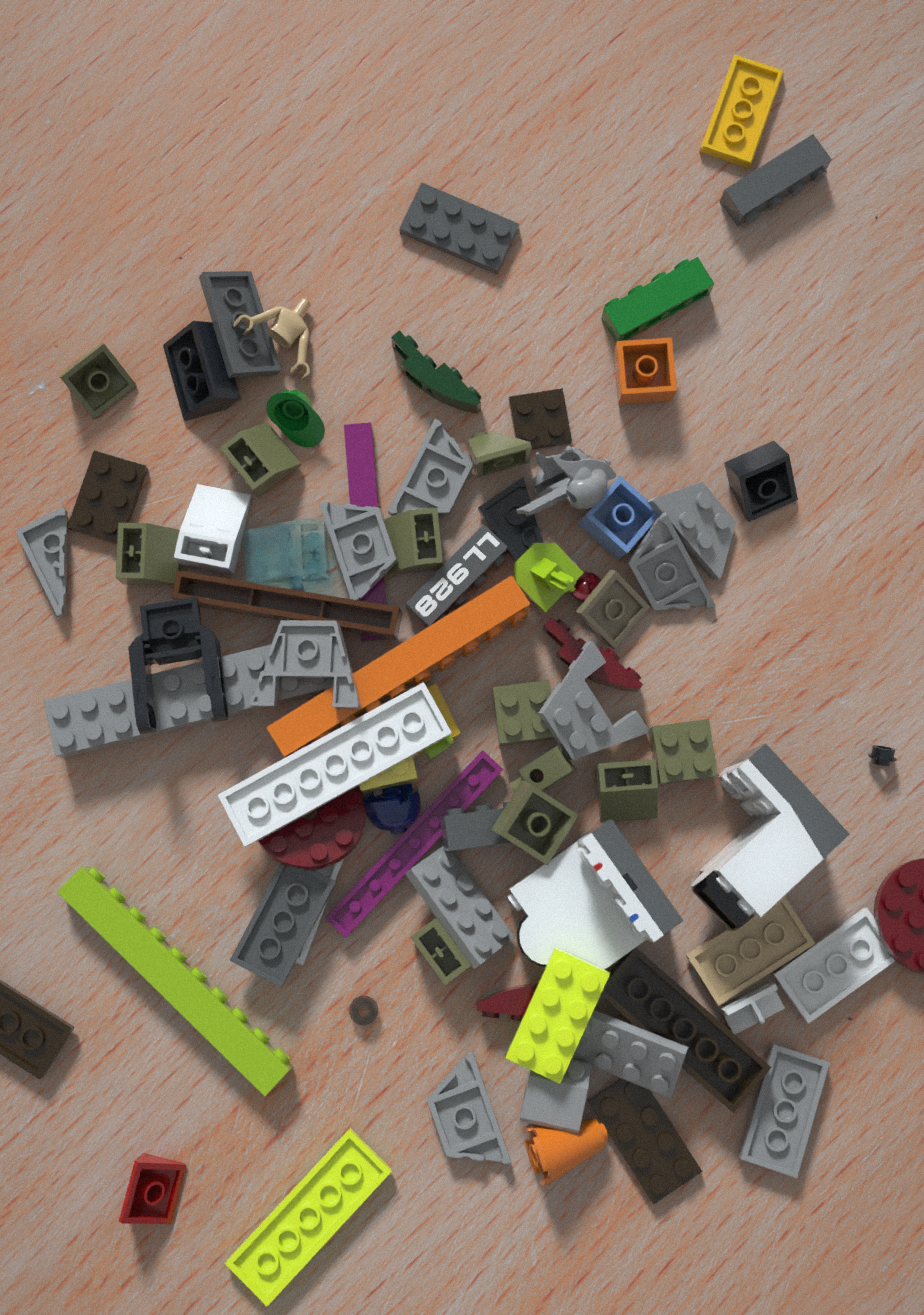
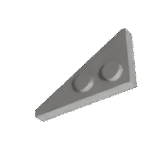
M64 507L15 531L56 615L60 618L66 615L68 512Z

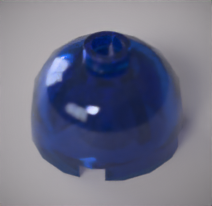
M403 784L382 789L383 793L377 796L374 795V791L364 796L362 801L367 818L380 830L390 831L391 834H400L407 831V826L413 824L419 817L421 797L418 786H415L413 789L412 784Z

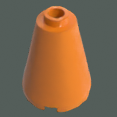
M596 1119L582 1120L578 1134L536 1124L527 1125L523 1128V1133L529 1132L530 1139L524 1141L534 1173L541 1172L544 1178L539 1180L542 1186L552 1183L604 1149L605 1141H608V1133L604 1124H599Z

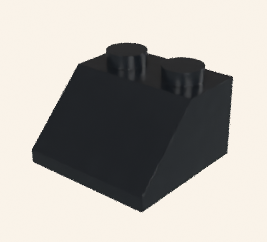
M771 441L724 462L729 486L748 522L798 500L790 456L775 441Z

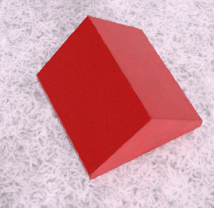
M146 1153L139 1156L134 1161L119 1222L122 1224H171L187 1165Z

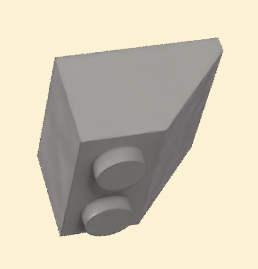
M571 1059L560 1084L528 1069L520 1121L578 1134L588 1092L591 1064Z

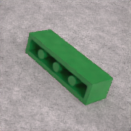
M698 257L691 261L685 259L678 263L671 272L667 274L661 272L652 278L651 283L645 286L638 285L632 288L628 295L620 300L617 297L607 302L601 319L615 342L626 341L710 295L714 282Z

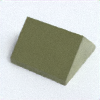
M103 342L59 375L93 419L137 386Z

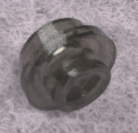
M366 995L358 996L350 1004V1017L359 1025L372 1023L378 1015L376 1001ZM361 1005L367 1006L369 1009L368 1015L361 1016L358 1008Z

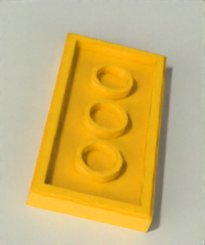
M734 54L699 152L750 169L784 71Z

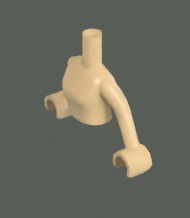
M301 299L293 311L285 307H275L253 317L241 315L234 322V327L239 322H243L246 325V330L243 335H246L253 325L275 318L274 323L267 329V333L279 345L289 349L292 343L300 336L297 363L291 368L290 373L294 372L296 368L301 369L303 376L299 379L300 381L309 375L310 368L306 363L309 330L302 319V316L311 306L308 300Z

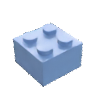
M619 476L606 490L604 498L591 507L577 524L611 555L620 560L631 550L659 515L647 503L648 500Z

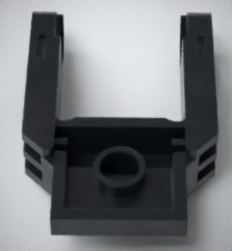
M191 597L140 606L143 633L137 636L128 647L135 719L139 733L147 734L157 731L151 665H164L199 659L200 657H203L206 692L211 701L213 713L211 720L212 722L228 720V705L220 641L214 632L202 625L198 598Z

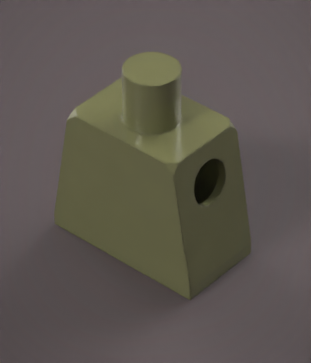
M556 746L519 770L521 777L511 782L509 786L514 793L523 780L543 791L576 769L572 762L567 759L560 746ZM541 770L544 778L540 781L534 778V772Z

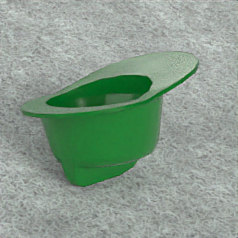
M285 389L283 392L274 394L267 401L266 411L268 417L295 444L302 447H313L318 445L324 438V423L313 409L311 400L303 392Z

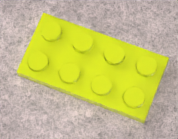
M555 947L505 1058L560 1084L609 978L610 972Z

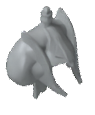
M567 446L562 454L545 457L539 452L535 453L536 460L542 469L533 479V490L538 499L516 509L517 514L529 516L541 513L542 510L552 507L565 499H568V502L576 509H588L595 506L604 498L608 480L616 477V473L609 466L611 461L608 459H594L592 456L586 455L582 450Z

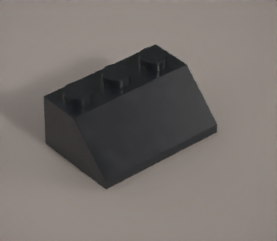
M192 321L163 344L183 420H191L224 411L241 399L235 378L228 377L212 322Z

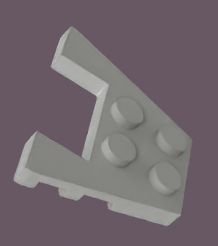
M281 620L268 652L269 658L264 671H261L257 680L259 684L254 696L252 695L250 698L249 706L278 708L280 678H334L332 707L336 709H361V702L340 623L337 621Z
M587 641L582 647L583 651L577 660H573L568 668L569 672L563 681L557 684L538 712L569 760L581 758L649 732L639 713L635 710H631L613 725L585 682V678L606 663L593 641Z

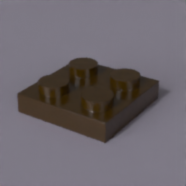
M563 388L509 396L515 438L529 441L532 446L531 450L571 444L572 438Z

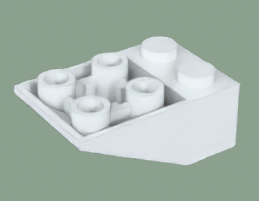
M197 484L179 532L174 559L180 565L234 575L252 495Z

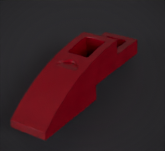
M551 617L544 624L542 630L562 647L555 657L569 667L573 660H577L586 642L582 638L576 640L569 633L571 629L562 620L558 619L555 621ZM602 647L598 649L606 663L589 675L588 679L607 687L624 691L637 692L643 684L639 681L641 676L630 667L624 668L618 662L620 658L615 652L609 648L606 651Z
M538 983L518 985L491 994L477 1002V1011H482L483 1017L499 1018L501 1013L511 1015V1020L522 1021Z

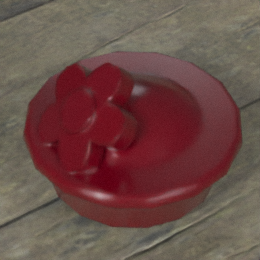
M584 572L574 585L575 590L571 593L577 601L583 603L601 582V579L594 573Z

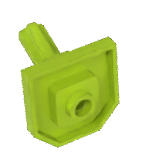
M533 543L515 562V581L520 589L544 613L564 593L568 591L572 593L575 590L574 585L584 573L556 543Z

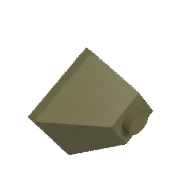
M486 431L478 432L472 435L471 439H468V450L477 478L520 466L530 461L532 446L529 441L497 432L488 434Z

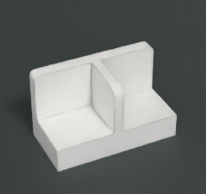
M768 981L718 1007L733 1034H737L756 1023L763 1024L765 1023L764 1019L785 1009L776 992L778 987L775 983Z

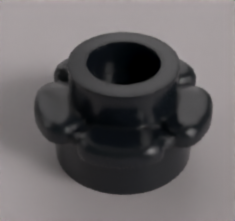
M873 745L871 753H868V756L873 758V763L881 766H890V762L897 760L894 757L896 749L886 746Z

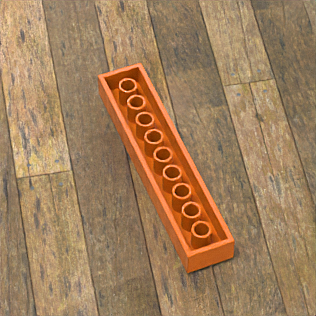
M511 575L353 673L361 702V709H336L332 707L334 688L332 686L266 728L286 758L374 710L388 700L405 693L412 685H419L423 682L425 684L432 679L430 675L438 669L444 672L455 665L454 660L462 654L468 657L479 650L478 646L486 639L489 643L496 640L503 634L502 631L507 626L511 625L514 628L527 619L526 616L528 615L530 602Z

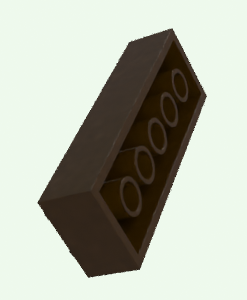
M637 947L624 955L610 971L601 996L636 1027L688 1047L682 1068L732 1113L738 1109L772 1068Z

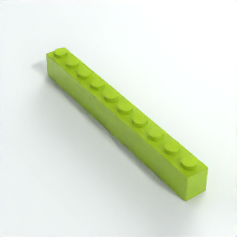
M82 866L57 893L254 1087L266 1096L293 1067L289 1063L291 1060L290 1056L280 1047L276 1050L268 1042L270 1037L261 1028L257 1027L254 1029L247 1022L249 1020L248 1015L241 1008L236 1007L234 1009L227 1002L229 998L224 991L217 986L213 989L206 982L208 979L207 975L197 966L192 968L185 961L187 956L182 950L176 946L171 948L164 941L167 938L166 935L156 926L151 928L144 921L146 916L141 910L135 906L131 908L124 902L126 896L115 886L110 888L103 881L106 877L100 870L94 866L92 868Z

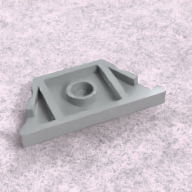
M434 419L388 510L389 515L394 516L408 510L436 507L438 515H450L473 469V463L459 449V445L448 435L439 420Z
M698 482L649 499L647 503L659 517L662 513L666 512L683 545L713 580L720 579L723 574L736 521L703 482Z
M320 502L319 504L350 599L360 601L398 562L382 511L379 507H357L352 504L338 505Z
M666 512L662 513L628 559V564L654 610H668L672 607L688 609L690 606L706 605V607L715 606Z
M471 1051L427 1097V1102L447 1157H466L479 1161L491 1160L504 1164L511 1163L473 1051Z

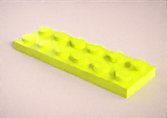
M349 1128L226 1260L225 1265L268 1306L392 1172V1169Z

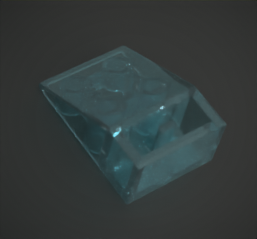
M324 518L292 520L243 530L246 582L275 584L330 580L327 525Z

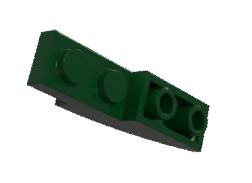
M400 330L391 337L392 347L405 360L401 364L402 373L413 384L431 397L451 407L476 414L481 411L480 394L472 386L468 388L462 382L463 377L456 368H449L443 363L435 369L437 366L433 359L427 354L423 356L417 350L418 345L410 335L405 337Z

